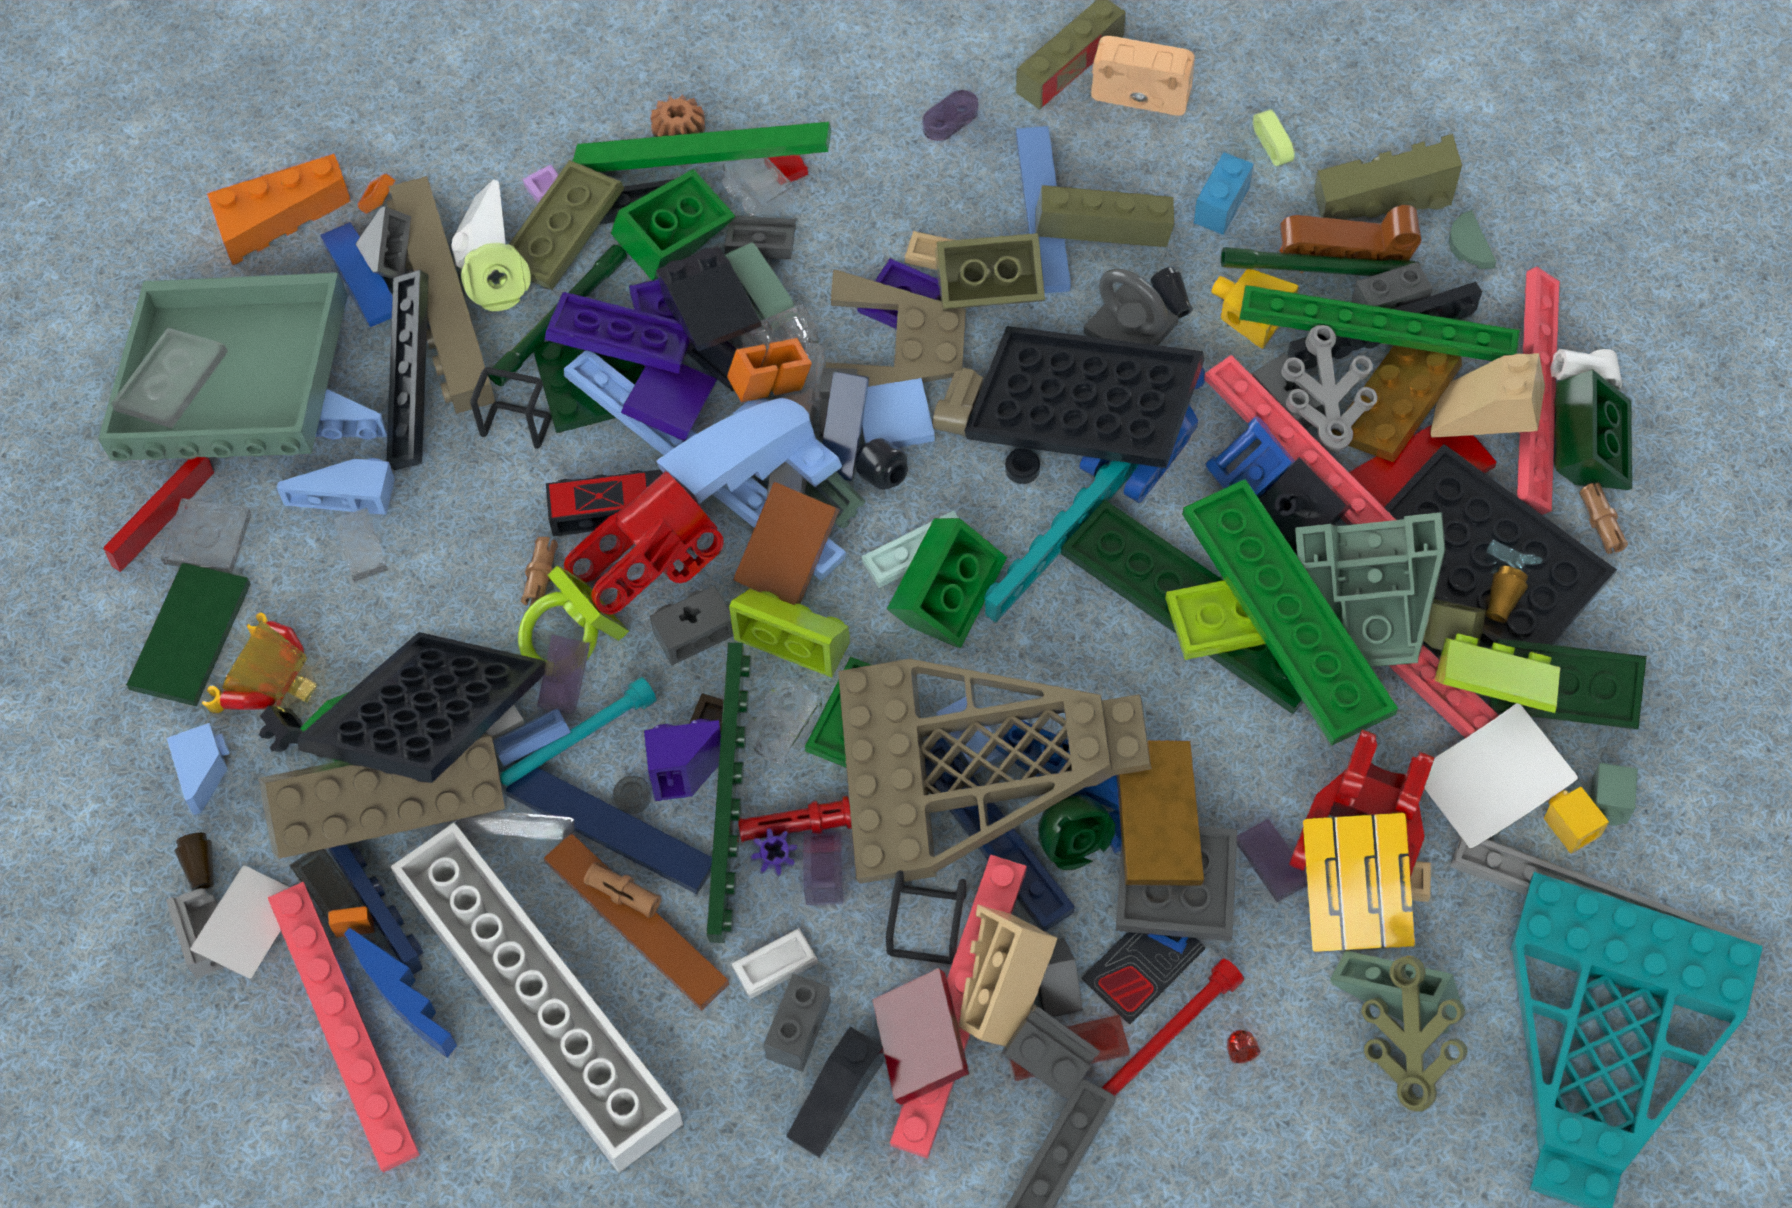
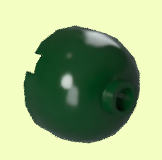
M1072 794L1043 812L1038 822V841L1048 859L1061 870H1076L1093 862L1084 857L1099 849L1104 853L1109 848L1115 836L1116 824L1108 811L1098 801L1083 794Z

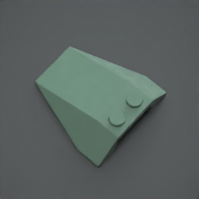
M1442 512L1404 516L1402 520L1335 526L1333 524L1296 527L1298 559L1370 667L1418 663L1446 550Z

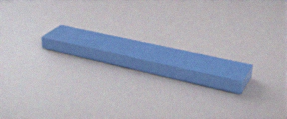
M1048 126L1016 128V141L1029 234L1035 233V209L1041 186H1057ZM1039 237L1044 293L1070 291L1071 282L1065 240L1062 238Z

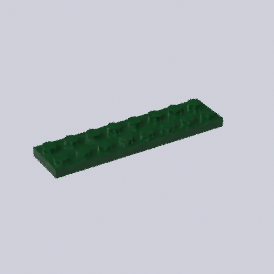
M1105 499L1061 547V555L1174 633L1176 631L1165 598L1166 592L1223 581V579ZM1266 644L1208 655L1291 714H1294L1303 704L1301 697Z

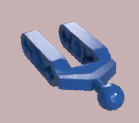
M1203 367L1195 389H1199L1205 383L1204 376L1206 372ZM1190 404L1167 468L1139 464L1125 485L1123 491L1125 496L1137 503H1141L1186 446L1198 426V419ZM1083 456L1079 467L1095 477L1099 469L1104 464H1108L1110 460Z

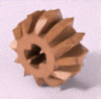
M682 94L678 99H673L669 95L667 102L658 101L656 109L651 110V130L654 137L704 133V111L701 106H698L695 98L686 100Z

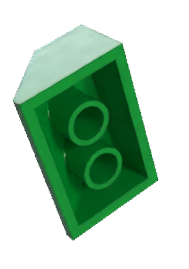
M934 518L895 591L887 610L909 627L954 647L961 648L985 602L984 596L989 587L996 581L1007 556L960 518Z

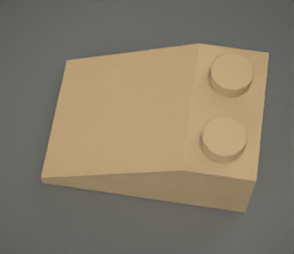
M1519 353L1502 356L1450 382L1436 403L1431 436L1448 437L1538 431L1545 390L1539 353Z

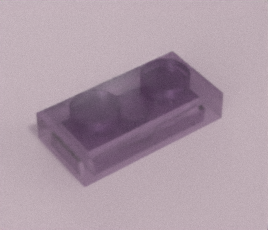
M560 635L551 636L537 703L538 707L551 710L559 709L560 712L575 714L590 642Z
M1269 818L1237 835L1238 847L1276 902L1308 886L1305 870L1301 871L1289 866L1293 853Z

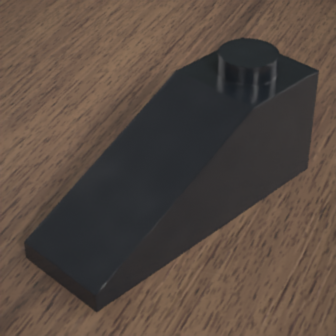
M850 1026L826 1061L786 1137L820 1158L883 1064V1046Z

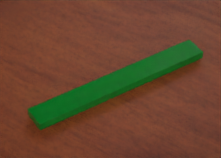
M828 121L581 143L576 145L573 162L597 172L825 153L829 152L832 130Z
M1245 285L1239 320L1305 331H1310L1318 325H1325L1333 330L1335 336L1486 361H1494L1502 356L1517 354L1520 332L1517 329Z

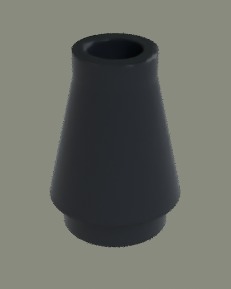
M1167 267L1152 276L1150 279L1152 287L1158 292L1171 313L1182 318L1192 312L1193 308L1189 302L1180 272H1176L1174 267Z

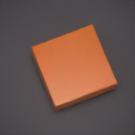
M386 173L371 181L358 202L357 208L368 214L381 206L390 191L389 186L394 184L395 179Z
M365 906L328 912L329 926L336 938L346 937L344 933L348 928H351L360 935L374 933V920Z

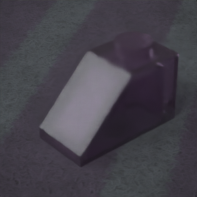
M842 832L804 833L803 876L806 905L844 904Z

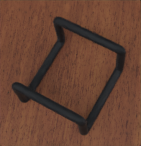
M490 367L484 368L470 400L480 436H487L498 408L525 414L533 446L539 449L552 418L549 412L534 409L543 386V381L538 377ZM488 374L536 384L527 407L494 402L491 405L485 423H483L477 401ZM533 416L544 418L539 434H537Z
M898 870L895 876L886 930L887 954L893 957L952 964L957 952L963 901L966 898V880L963 878L959 880L957 893L905 886L904 873L902 870ZM901 892L956 900L949 942V956L894 949L893 936Z

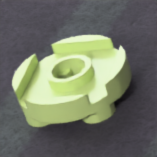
M503 243L485 244L475 251L469 252L464 259L465 264L461 273L464 290L473 302L481 305L486 310L503 311L512 308L520 301L519 298L525 290L527 292L530 286L531 275L529 266L524 257L512 245ZM494 270L505 273V276L499 278L498 284H494L490 279L487 280L488 275Z

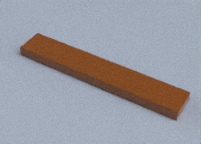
M572 833L544 857L545 863L701 1011L729 985V980L657 912L653 917L648 918L643 913L624 903L618 905L612 902L611 896L590 885L584 884L585 875L594 862L600 863L601 866L607 869L609 868Z

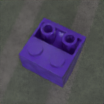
M698 719L690 724L677 726L660 724L653 729L644 730L648 773L655 801L692 797L719 766L721 742L719 720Z

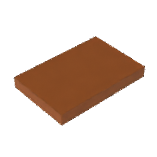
M774 482L733 580L758 592H771L780 600L792 605L801 604L840 509Z

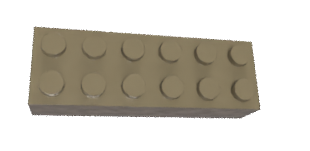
M484 733L433 783L418 782L412 778L396 774H386L380 770L364 766H354L343 761L258 778L272 853L279 859L505 809L492 735Z

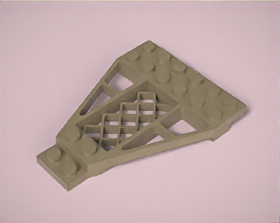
M904 659L838 671L856 880L859 884L895 878L898 870L903 871L904 882L937 877V871L1084 787L1096 786L1114 775L1152 769L1143 703L1140 694L1102 700L1099 694L915 659ZM917 674L965 682L966 709L961 712L921 718ZM978 684L1041 696L1042 698L976 708L974 685ZM1065 713L1066 720L1058 714ZM1038 718L1036 722L1032 725V727H1029L1021 721L1026 719ZM1050 718L1063 726L1052 742L1039 734V731ZM1002 724L995 733L985 728V726ZM1013 725L1026 732L1015 748L1002 740ZM965 730L958 740L948 734ZM977 731L990 739L978 754L965 746ZM929 736L923 743V737ZM1067 736L1070 754L1059 747ZM940 737L953 745L942 760L929 752ZM1033 739L1047 747L1036 762L1022 754ZM997 744L1010 753L999 768L985 760ZM960 751L973 759L962 774L949 766ZM1054 753L1068 761L1057 774H1051L1043 768ZM925 757L937 765L928 777L926 775ZM1017 759L1031 767L1021 780H1014L1006 774ZM982 765L994 774L984 786L978 787L969 779ZM946 771L957 780L948 792L941 793L933 785L943 772ZM1042 795L989 826L988 803ZM978 805L981 831L935 856L931 813Z

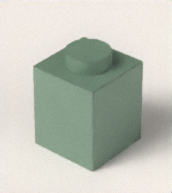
M1599 763L1592 777L1590 798L1609 821L1608 825L1627 824L1635 811L1638 769Z

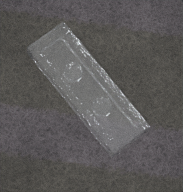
M494 811L454 820V823L461 832L563 840L574 832V819L572 817Z

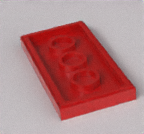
M1432 425L1411 437L1394 462L1376 456L1349 473L1385 507L1443 444L1483 473L1494 469L1497 462L1474 435L1432 437Z

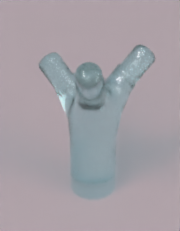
M1492 540L1487 549V553L1523 571L1524 564L1542 563L1541 557H1535L1534 554L1521 553L1495 540Z

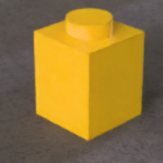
M1581 786L1570 793L1567 790H1563L1553 796L1548 802L1550 806L1543 818L1570 854L1601 837L1609 823Z

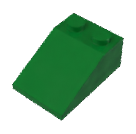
M692 169L620 209L617 213L611 235L647 276L654 281L658 279L656 269L666 266L671 261L690 257L731 223L735 215L699 174Z

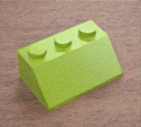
M750 588L733 599L729 605L734 640L831 678L850 644L849 626L845 625L840 619L832 616L823 617L813 613L802 604L792 605L784 602L771 592H758Z
M1459 633L1456 634L1455 640L1445 638L1434 681L1447 686L1555 713L1560 667L1550 665L1552 657L1530 652L1528 659L1515 656V648L1494 642L1492 649L1477 646L1478 638Z

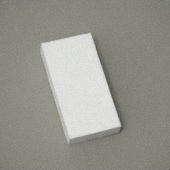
M798 928L733 962L732 968L749 998L752 999L792 977V974L797 975L818 964V959L802 931Z

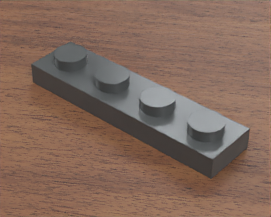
M1082 1078L1005 1208H1055L1116 1102V1096Z

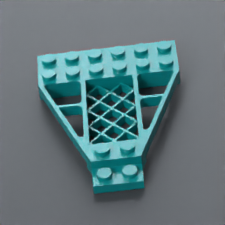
M1533 872L1510 946L1513 954L1537 1120L1536 1137L1539 1153L1530 1190L1581 1208H1613L1622 1173L1746 1018L1762 953V945ZM1525 955L1578 972L1568 1009H1561L1531 999ZM1588 976L1596 978V980L1587 983ZM1604 984L1614 1002L1598 1008L1589 990ZM1615 985L1635 992L1622 997ZM1643 997L1653 1014L1637 1021L1627 1003ZM1654 998L1662 1000L1660 1007ZM1583 999L1590 1013L1578 1018ZM1674 1004L1730 1023L1729 1027L1706 1056L1672 1046L1667 1042L1666 1034ZM1619 1008L1629 1026L1613 1032L1603 1014ZM1533 1013L1559 1021L1563 1025L1548 1084L1543 1081ZM1595 1019L1605 1037L1589 1043L1580 1025ZM1657 1020L1652 1042H1650L1642 1027ZM1634 1032L1644 1050L1628 1056L1618 1038ZM1574 1034L1582 1048L1569 1053ZM1610 1043L1621 1061L1605 1068L1594 1049ZM1586 1054L1597 1072L1580 1079L1570 1061ZM1648 1056L1642 1078L1633 1062ZM1661 1057H1667L1693 1066L1695 1068L1660 1114L1655 1119H1649L1647 1112ZM1625 1067L1635 1086L1619 1092L1609 1074ZM1565 1070L1572 1084L1559 1089ZM1601 1078L1612 1097L1595 1104L1585 1085ZM1577 1089L1587 1108L1575 1114L1568 1111L1561 1096ZM1639 1091L1633 1115L1624 1098ZM1613 1103L1617 1104L1626 1119V1122L1616 1127L1608 1125L1600 1112V1109ZM1592 1114L1595 1120L1586 1118V1116Z

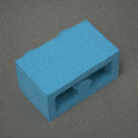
M1223 152L1197 198L1193 223L1224 235L1250 188L1254 164Z

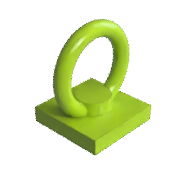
M557 565L547 576L561 592L544 595L527 609L518 630L520 653L523 656L545 660L535 651L532 634L539 617L553 607L563 606L565 611L584 628V635L579 648L569 658L559 662L545 660V675L562 676L580 668L592 655L597 644L599 630L618 641L629 632L615 614H604L598 610L592 602L591 593L593 589L585 581Z

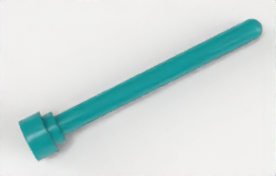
M643 677L638 678L628 685L629 689L624 691L625 696L570 729L571 733L543 746L503 771L499 776L500 783L505 786L511 785L630 709L637 710L649 707L657 702L653 689Z

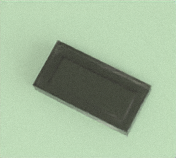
M325 849L308 852L289 865L299 881L304 882L311 898L328 922V912H331V910L354 908L363 905L359 895Z

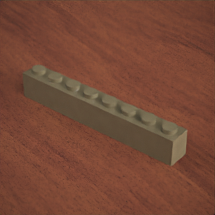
M425 176L389 186L392 200L386 201L388 208L411 216L405 264L406 270H422L429 275L427 322L429 321L430 328L427 329V342L429 349L437 348L438 355L432 356L437 376L445 375L446 382L440 383L445 403L453 402L456 414L472 410L470 400L480 374L486 367L428 177ZM488 376L477 401L479 407L495 402Z

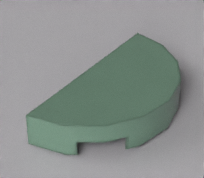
M1470 210L1461 214L1453 222L1448 239L1451 251L1458 260L1463 261L1464 259L1468 263L1478 265V269L1495 268L1496 260L1473 211Z

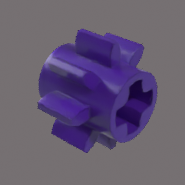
M767 829V839L764 842L757 838L753 840V844L760 848L759 853L751 855L750 860H760L762 863L761 874L765 873L767 868L774 869L775 874L779 877L783 864L789 867L794 866L795 862L788 857V854L794 852L797 849V845L787 844L785 839L788 832L784 831L778 837L773 836L771 829ZM775 844L781 847L779 854L783 858L776 857L773 861L766 858L768 851L764 849L765 846L772 848Z

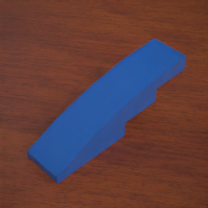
M351 222L321 234L320 237L325 248L332 257L337 271L347 285L352 299L368 325L373 327L391 319L393 296L382 275L372 272L356 246V242L360 237Z
M348 928L344 933L368 978L391 1009L419 1037L448 1058L457 1045L450 1032L431 1020L436 1014L431 1001L411 988L416 980L410 968L351 928Z

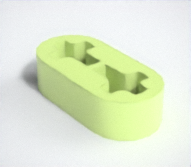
M1271 109L1255 114L1253 116L1255 133L1273 164L1279 166L1292 162L1294 160V148L1276 114Z

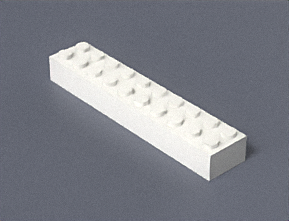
M452 823L390 866L401 888L618 1173L683 1125L679 1109L455 823Z

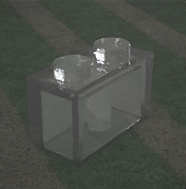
M768 158L733 160L722 164L724 174L722 183L724 188L731 196L736 195L742 201L745 211L751 217L774 218L795 205L793 184Z

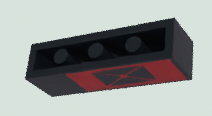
M660 469L650 471L632 470L626 474L610 476L600 474L591 478L577 480L561 479L553 483H546L548 520L552 535L562 536L593 532L607 518L624 509L663 472Z

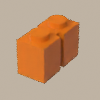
M798 338L770 343L768 350L764 344L736 349L727 378L740 401L746 402L769 397L771 391L776 396L802 390L812 363Z

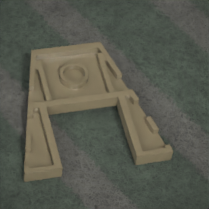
M833 269L831 306L898 310L894 367L826 362L825 368L857 369V375L869 377L868 387L922 378L923 383L953 378L955 371L962 370L966 309L943 310L941 301Z

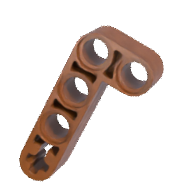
M1401 205L1391 209L1381 224L1305 215L1289 216L1280 223L1283 253L1409 261L1422 240L1417 210L1409 205Z

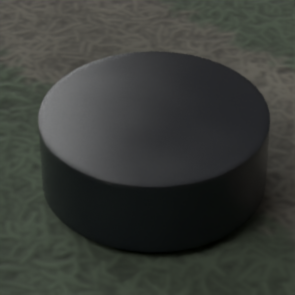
M1028 449L1012 451L1005 461L1007 477L1018 484H1027L1034 481L1040 472L1039 457Z

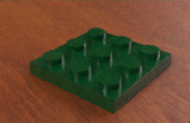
M546 341L533 353L540 378L543 381V389L556 434L616 418L564 376V368L585 350ZM595 353L634 385L645 368L642 364Z

